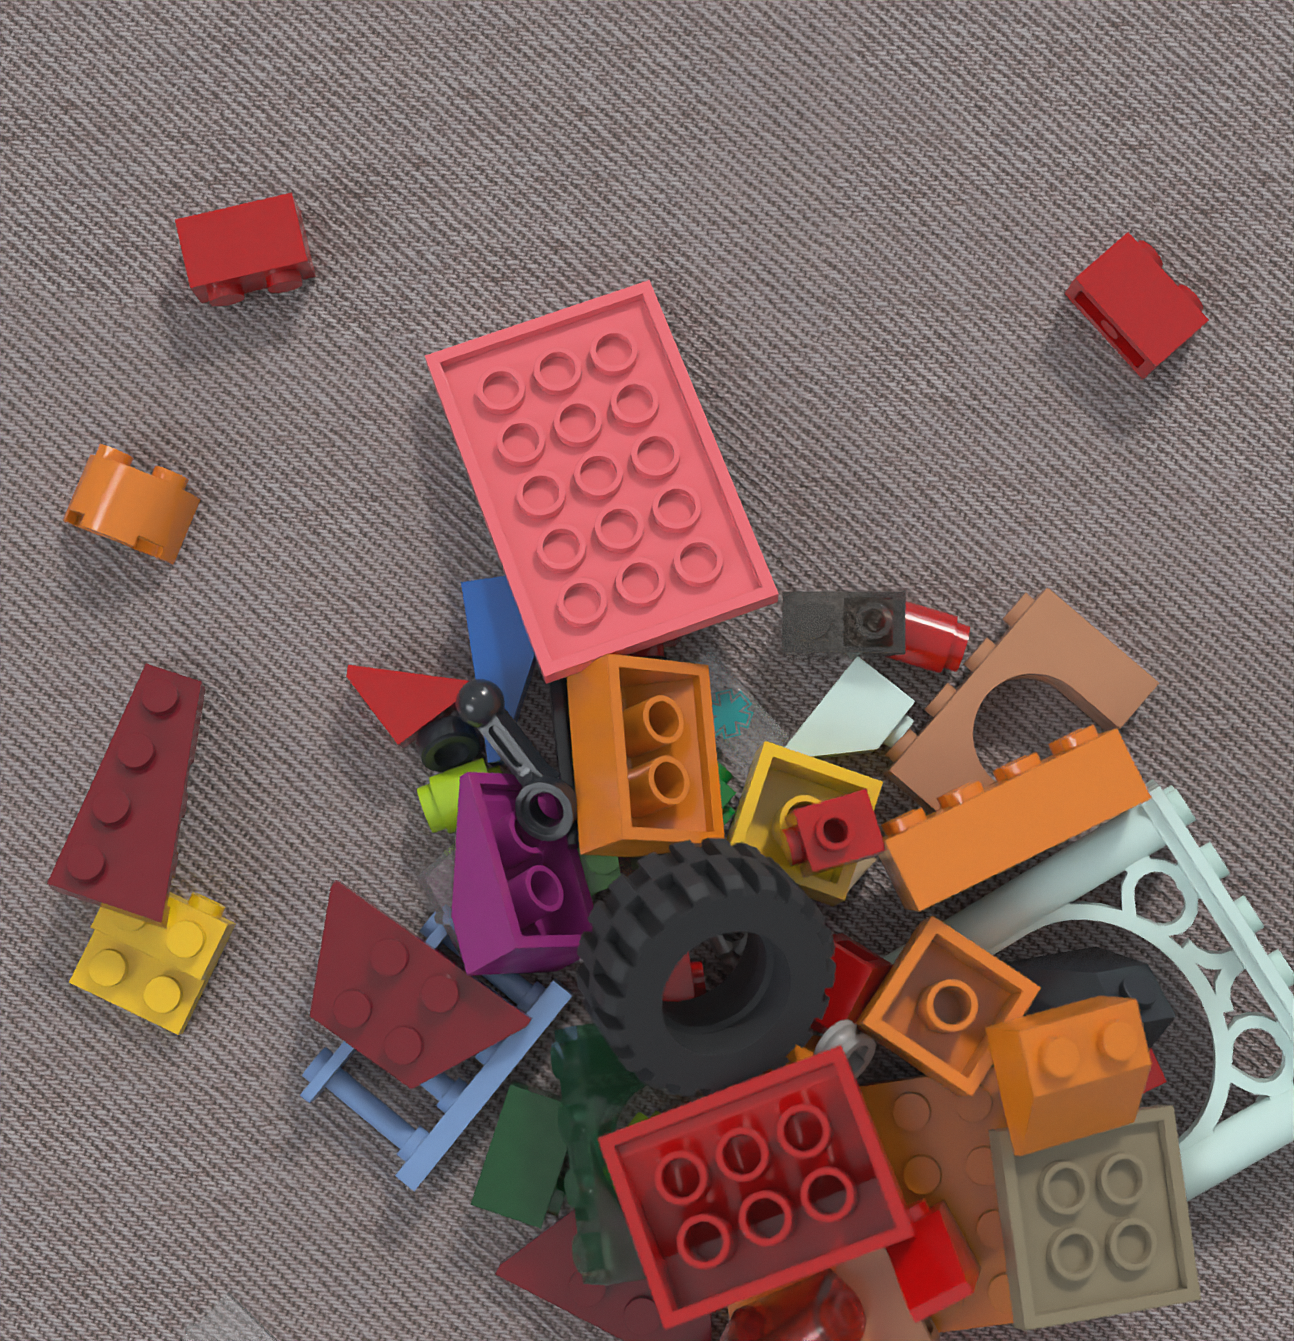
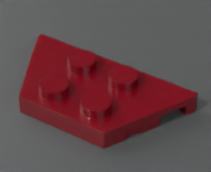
M335 880L330 887L309 1016L410 1089L522 1030L532 1020V1017L473 975L467 976L465 969L340 880Z
M604 1186L599 1187L579 1202L578 1206L562 1218H558L542 1230L537 1237L512 1256L509 1255L501 1261L495 1273L497 1276L623 1341H711V1312L664 1329L618 1195Z

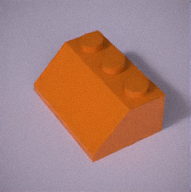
M606 654L597 658L583 671L567 676L580 855L646 856L652 852L656 854L670 853L669 845L686 840H691L696 847H701L702 839L725 838L709 666L705 664Z

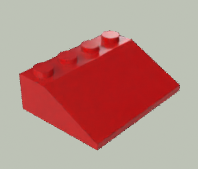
M842 1045L598 1138L664 1329L671 1328L918 1234L890 1160Z

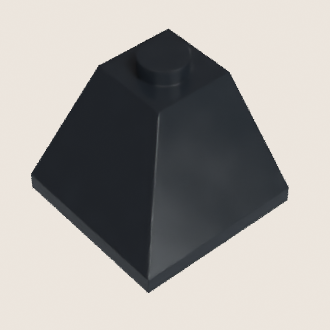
M1096 946L1003 962L1041 987L1023 1017L1096 996L1137 999L1148 1052L1176 1017L1148 963Z

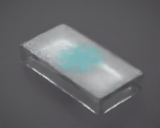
M708 650L695 663L709 666L716 748L746 780L755 752L764 741L783 746L791 738L711 650Z

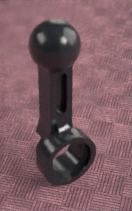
M474 679L467 682L461 687L456 697L457 713L467 725L480 730L522 785L523 789L518 794L515 802V813L520 826L526 833L538 840L554 841L560 839L577 822L575 791L569 784L558 779L561 774L547 764L505 709V698L501 689L495 683L486 679ZM540 792L551 793L560 800L564 811L563 818H551L541 810L538 803Z

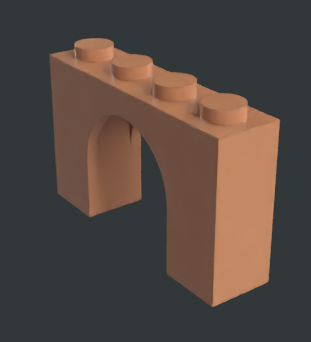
M1048 587L1034 599L1025 592L1002 618L1010 627L994 644L986 637L963 663L971 671L956 689L947 682L924 708L932 717L918 734H915L909 728L893 747L889 748L885 756L892 761V764L883 774L931 814L941 809L937 797L961 785L980 780L983 788L995 783L984 770L977 757L973 741V726L982 701L997 685L1018 679L1035 680L1050 685L1067 697L1101 728L1109 731L1116 728L1118 730L1121 729L1157 687L1159 682Z

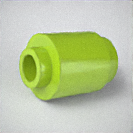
M481 758L429 777V784L417 788L424 815L433 834L447 829L449 834L457 831L460 776L466 772L502 773L499 765L488 768L485 759Z

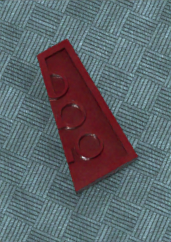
M147 663L145 664L47 884L52 890L167 929L170 911L168 899L172 878H175L179 856L177 844L181 820L185 818L188 801L186 789L190 765L194 763L205 697V688L201 681Z

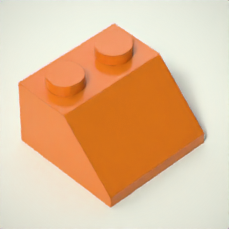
M1096 996L985 1027L1014 1155L1023 1156L1135 1122L1151 1067L1137 999Z

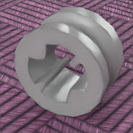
M846 1019L833 1025L822 1036L813 1055L842 1045L854 1076L857 1078L870 1063L875 1053L876 1043L868 1034H858L857 1025Z

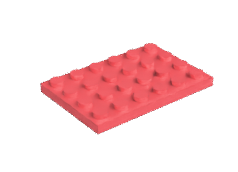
M650 280L425 355L429 373L545 684L581 672L597 658L606 654L627 656L778 602L779 593Z

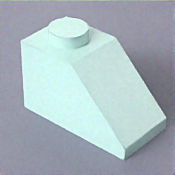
M857 656L786 744L785 748L816 759L872 753L882 743L891 748L914 722L906 713L915 701Z

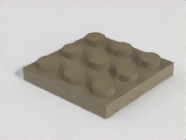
M1155 1105L1138 1108L1134 1123L1023 1156L1014 1155L1008 1127L988 1130L1015 1328L1027 1331L1201 1300L1173 1105Z

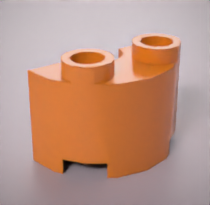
M100 444L96 454H90L63 522L174 565L200 503L199 498L185 491L189 479L160 466H155L150 475L130 467L134 459L132 456Z

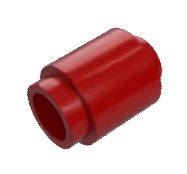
M901 600L897 611L889 608L886 609L879 629L877 643L887 645L885 658L939 674L943 668L957 672L967 646L970 626L958 623V616Z

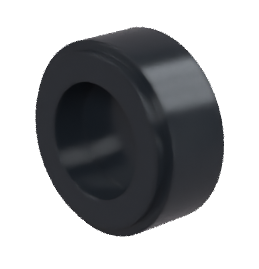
M448 716L426 725L417 736L416 746L422 763L426 768L436 772H445L470 763L479 752L480 742L474 727L467 725L459 716Z

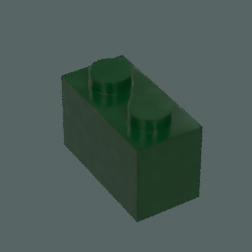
M513 1080L510 1084L470 1205L538 1228H542L546 1213L558 1216L570 1182L558 1177L565 1155L567 1153L578 1157L589 1121L578 1118L582 1103Z

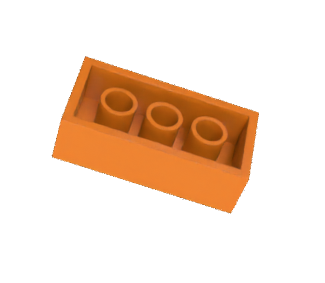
M1094 724L1083 729H1077L1048 743L1053 755L1040 760L1037 752L1028 756L1019 757L993 770L992 772L997 782L983 788L980 780L972 783L968 782L937 797L941 809L927 816L921 807L917 810H910L883 823L881 827L886 836L882 837L886 851L878 856L904 909L914 911L926 909L1151 799L1152 797L1118 729L1099 734Z

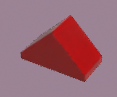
M348 665L346 674L348 680L397 745L404 749L417 739L419 732L426 725L437 719L447 717L456 710L457 694L461 687L469 682L468 680Z

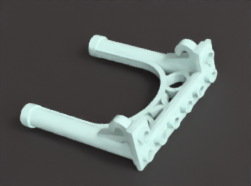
M1152 779L1145 784L1152 797L1151 799L1121 813L942 922L991 955H994L1025 935L1052 923L1067 920L1101 921L1119 926L1141 936L1159 948L1178 966L1195 989L1205 1010L1211 1030L1214 1059L1212 1080L1205 1103L1195 1121L1178 1138L1188 1202L1294 1141V996L1289 989L1290 986L1294 985V972L1279 949L1268 955L1254 933L1265 928L1244 895L1233 901L1220 880L1229 875L1230 872L1210 842L1199 847L1186 826L1196 821L1177 789L1170 785L1162 790L1160 785ZM1167 845L1177 862L1173 863L1165 858L1149 856ZM1126 870L1121 882V907L1085 901L1073 902ZM1151 872L1165 873L1174 880L1176 887L1181 891L1184 905L1180 915L1174 920L1167 923H1157L1136 914L1135 886L1138 880L1145 874ZM1201 898L1231 947L1220 951L1205 950L1196 946L1189 938L1180 945L1171 936L1182 934L1193 924L1198 913V899ZM906 944L883 958L893 964ZM1198 965L1205 969L1217 970L1213 979L1214 991ZM1246 969L1275 1017L1272 1018L1261 1012H1245L1234 1016L1227 1025L1223 1013L1234 1011L1230 1000L1231 986L1236 976ZM1259 1028L1273 1036L1275 1043L1282 1052V1063L1273 1075L1266 1078H1255L1232 1065L1233 1045L1237 1036L1243 1031ZM1231 1083L1250 1093L1259 1095L1255 1103L1217 1124L1225 1106Z

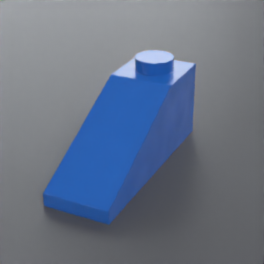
M506 576L461 582L475 679L492 681L501 689L505 698V709L517 723L537 660ZM484 737L488 763L491 766L504 764L503 760Z

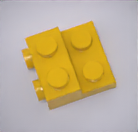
M170 892L168 899L170 911L167 929L100 907L91 925V928L95 930L69 983L177 1035L183 1034L236 923L222 917L226 907L195 892H192L189 900Z

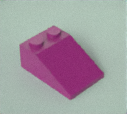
M466 772L460 776L451 917L467 976L557 972L580 959L577 955L580 937L584 931L591 932L593 928L588 921V917L594 905L578 850H567L566 835L554 841H542L524 831L515 813V802L523 788L513 774ZM540 792L538 803L541 810L551 818H563L560 800L551 793Z

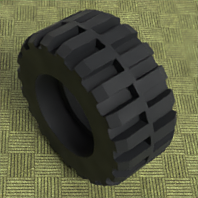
M726 838L702 839L701 847H696L691 840H686L669 845L670 853L658 857L655 852H652L638 860L637 863L640 868L628 877L621 873L609 885L612 894L605 903L600 900L597 901L588 917V921L593 926L592 931H584L582 933L577 955L583 963H579L576 969L577 985L584 996L583 1004L589 1016L628 1071H633L639 1080L654 1089L666 1088L672 1095L694 1097L696 1089H699L703 1096L706 1097L725 1090L729 1086L738 1085L756 1078L770 1068L774 1071L790 1062L786 1056L797 1045L803 1049L813 1036L814 1031L810 1026L815 1018L822 1020L830 1001L829 996L825 993V988H833L835 981L836 963L830 958L834 956L835 944L832 932L824 924L825 917L817 905L771 857H765L756 847L743 842L734 843L732 846ZM748 932L746 946L741 959L723 982L709 992L683 1001L663 1000L664 990L671 973L682 958L693 948L712 937L724 933Z

